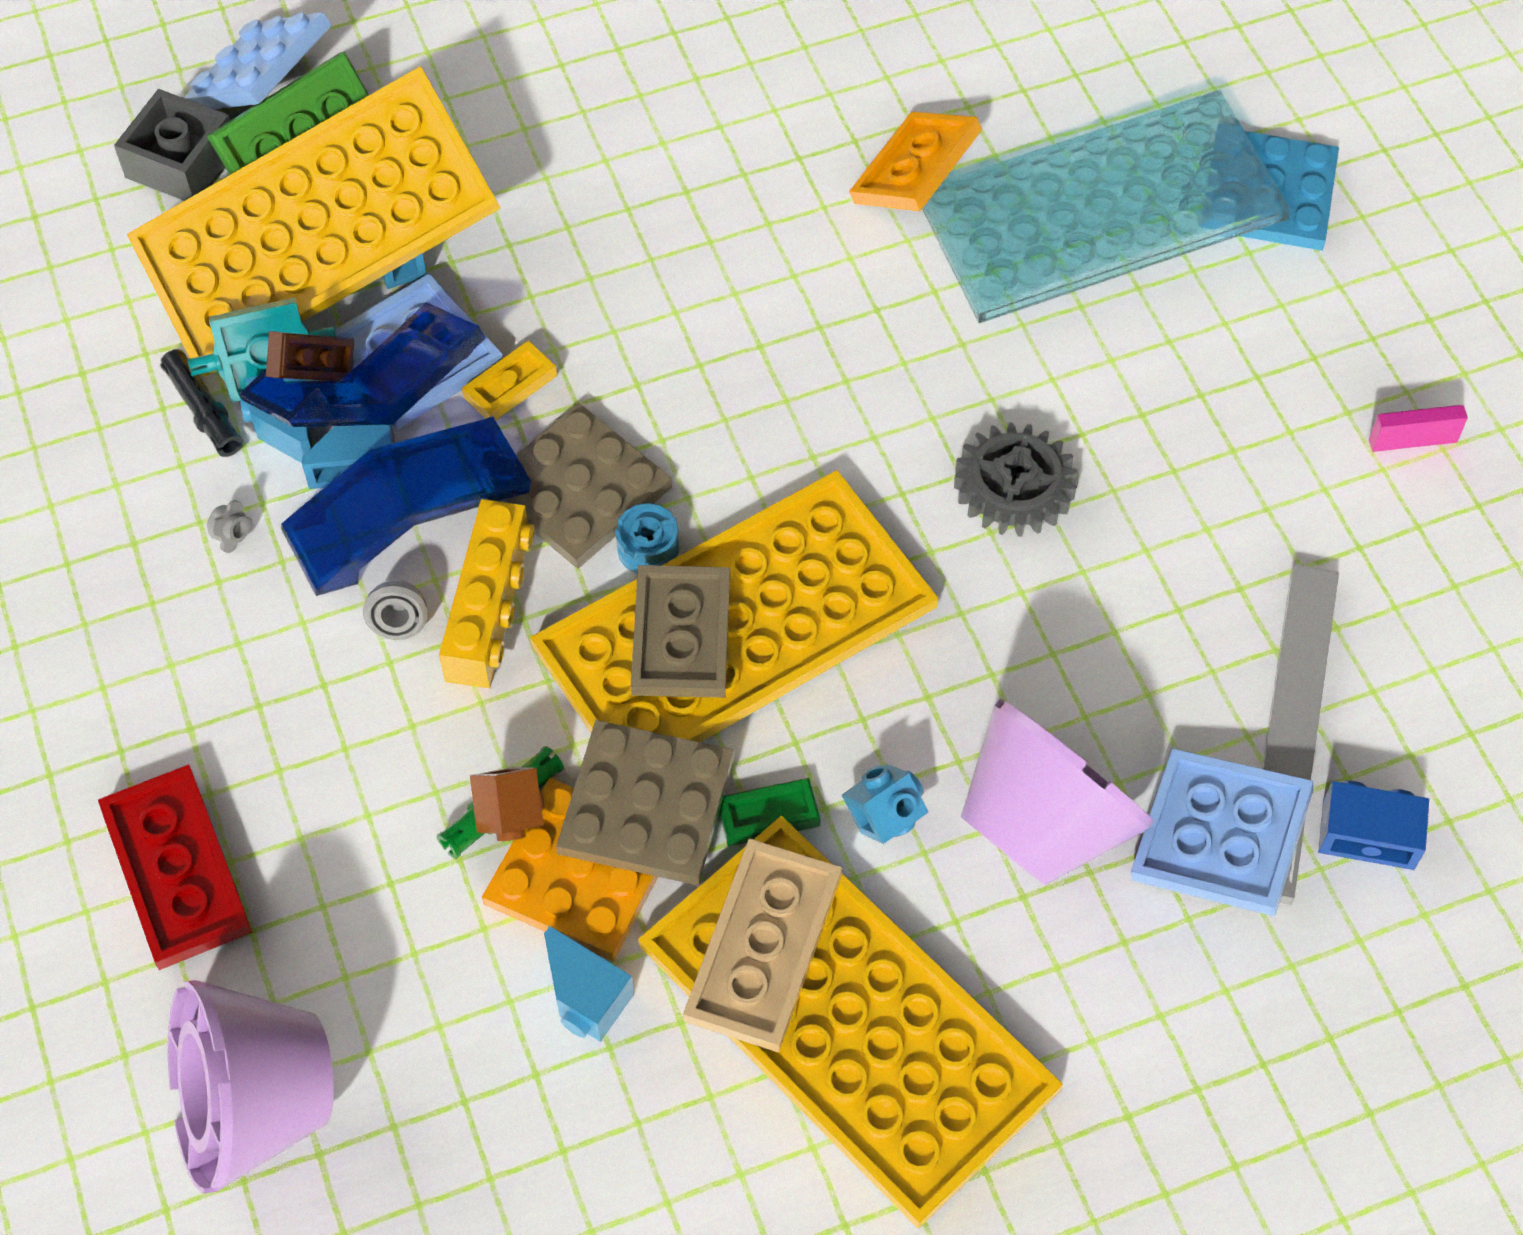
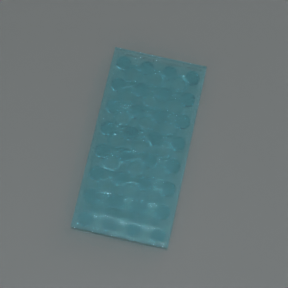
M1217 90L944 180L922 210L980 324L1288 220L1291 208L1222 92Z

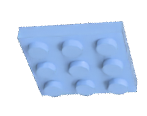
M300 12L292 17L281 18V16H276L270 20L260 22L257 19L252 20L239 31L241 37L233 45L225 47L215 56L216 63L209 71L202 72L190 83L192 89L183 98L212 109L260 104L332 24L323 12L306 15Z
M430 274L425 275L335 329L337 337L354 338L352 378L381 412H389L391 423L397 430L461 391L462 387L503 359V355Z
M1172 748L1150 813L1154 823L1144 832L1131 869L1132 881L1276 916L1313 794V781Z

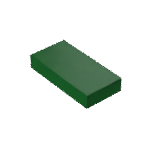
M809 777L723 796L719 811L727 846L747 843L749 839L754 840L780 816L784 817L797 831L820 827L821 824Z

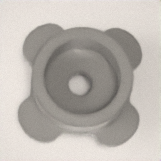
M232 500L228 505H220L215 508L210 514L207 523L209 535L221 542L220 549L226 553L235 550L237 542L245 539L253 525L252 519L246 517L242 511V502Z

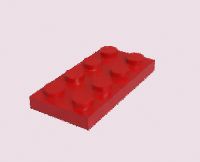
M189 764L97 799L158 970L253 933Z

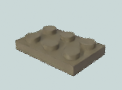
M638 565L631 672L632 696L726 698L730 567Z

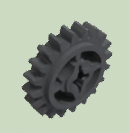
M1013 422L1008 424L1007 433L1004 434L995 425L991 426L989 439L980 433H976L974 445L964 444L962 457L956 460L954 489L959 490L958 503L969 504L967 513L969 518L983 514L982 528L984 529L990 526L992 522L999 523L998 531L1000 535L1007 531L1008 526H1014L1018 537H1022L1025 525H1030L1039 534L1041 533L1043 520L1055 526L1059 513L1067 515L1069 512L1070 502L1074 500L1077 489L1075 484L1078 470L1071 468L1073 462L1072 454L1061 455L1062 441L1047 444L1049 431L1045 430L1036 437L1032 435V425L1028 424L1024 428L1023 433H1019L1016 431ZM1016 473H1020L1015 485H1011L1012 480H1015Z

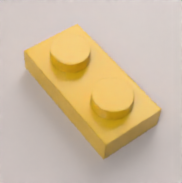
M528 340L462 387L463 398L492 424L557 377L556 365Z

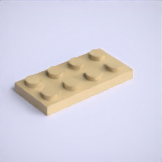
M749 839L684 1009L683 1022L780 1052L842 876V867Z

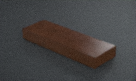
M269 331L266 377L351 382L354 338Z

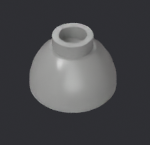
M389 580L377 585L368 594L363 606V617L367 626L375 634L390 640H404L415 636L424 628L428 617L427 603L422 593L414 585L403 580Z

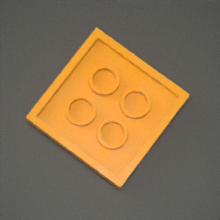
M549 777L541 791L544 799L542 810L544 825L525 829V838L513 840L482 895L483 904L543 931H546L551 926L593 953L614 962L658 877L558 855L556 845L574 788Z

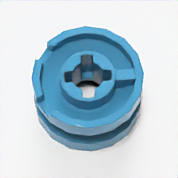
M646 503L635 505L620 516L615 534L619 560L625 568L638 574V565L661 566L678 557L680 549L678 525L675 517L669 510L660 505ZM644 536H652L653 540L648 541L647 537Z

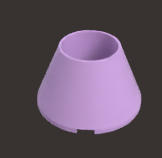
M1001 698L994 705L961 818L1043 885L1055 881L1147 831L1154 821L1142 808L1112 782L1109 781L1108 783L1090 768L1084 759L1007 701L1004 703Z
M198 980L184 981V988H176L170 1009L168 1027L170 1090L179 1089L183 1118L174 1120L185 1167L198 1191L210 1193L221 1190L328 1123L332 1112L334 1096L333 1067L325 1030L321 1021L314 1013Z

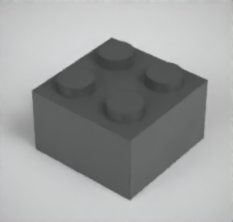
M158 88L114 144L125 178L183 201L208 188L224 167V164L207 138V135L229 122V115Z

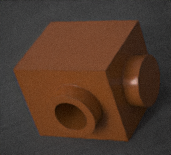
M509 767L470 775L477 833L496 834L497 841H511L525 838V829L544 825L542 816L544 799L539 789L536 768Z

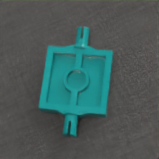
M294 297L209 316V323L214 337L213 353L188 358V364L192 377L218 370L220 376L226 382L231 403L240 401V397L247 396L245 378L266 375L269 331L337 336L334 325L308 332V328L300 318ZM300 379L302 387L317 383L316 380Z

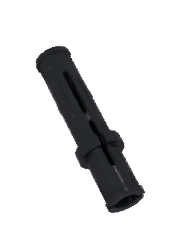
M174 349L164 354L160 360L162 362L160 367L170 378L179 395L193 413V423L200 432L206 433L220 456L229 457L236 454L243 446V439L228 420L229 414L225 406L213 398L199 375L192 377L188 358L183 350Z

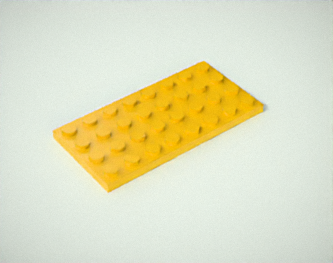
M419 66L129 232L127 236L189 357L194 358L213 353L214 337L209 323V316L295 297L299 315L303 322L496 212L501 207L422 67ZM216 371L207 372L199 375L205 378Z
M835 470L661 565L730 567L726 698L631 695L637 579L530 637L531 647L590 733L592 732L595 720L702 742L938 607L939 598L838 470Z
M782 816L754 839L832 864ZM746 846L638 938L639 947L688 996L691 994ZM843 874L780 1052L729 1037L918 1229L1061 1092L1063 1087L1062 1082Z

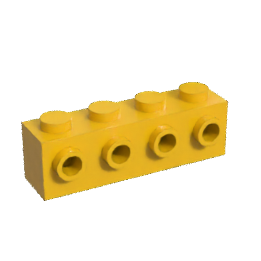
M484 499L480 501L439 652L445 682L490 689L495 668L501 667L504 656L503 636L505 629L510 628L513 622L515 608L513 598L515 590L520 589L524 578L523 559L525 551L531 550L534 538V525L528 524L525 505Z

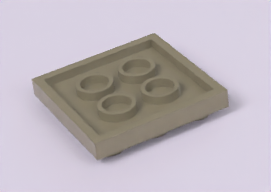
M578 403L485 480L484 486L485 491L498 502L525 505L528 524L534 525V533L574 567L579 569L616 537L615 530H617L618 519L626 510L635 505L654 504L672 488V478Z
M595 720L556 845L557 854L699 886L733 764L734 750Z

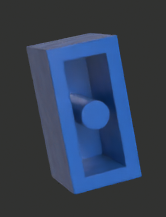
M1332 781L1323 801L1318 853L1415 870L1426 851L1430 798L1415 796L1412 792L1403 789L1386 791L1369 788L1357 781Z

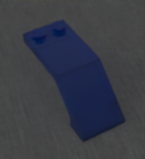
M426 302L341 381H284L283 378L266 377L265 369L239 393V396L248 404L291 427L394 425L462 360L468 358L472 351L486 338L479 325Z
M489 417L369 450L281 523V530L315 596H319L358 584L360 569L413 526L477 508L481 499L502 501L529 493L531 480L495 418Z

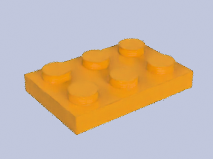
M911 111L850 189L849 193L854 204L921 211L982 131L978 118Z

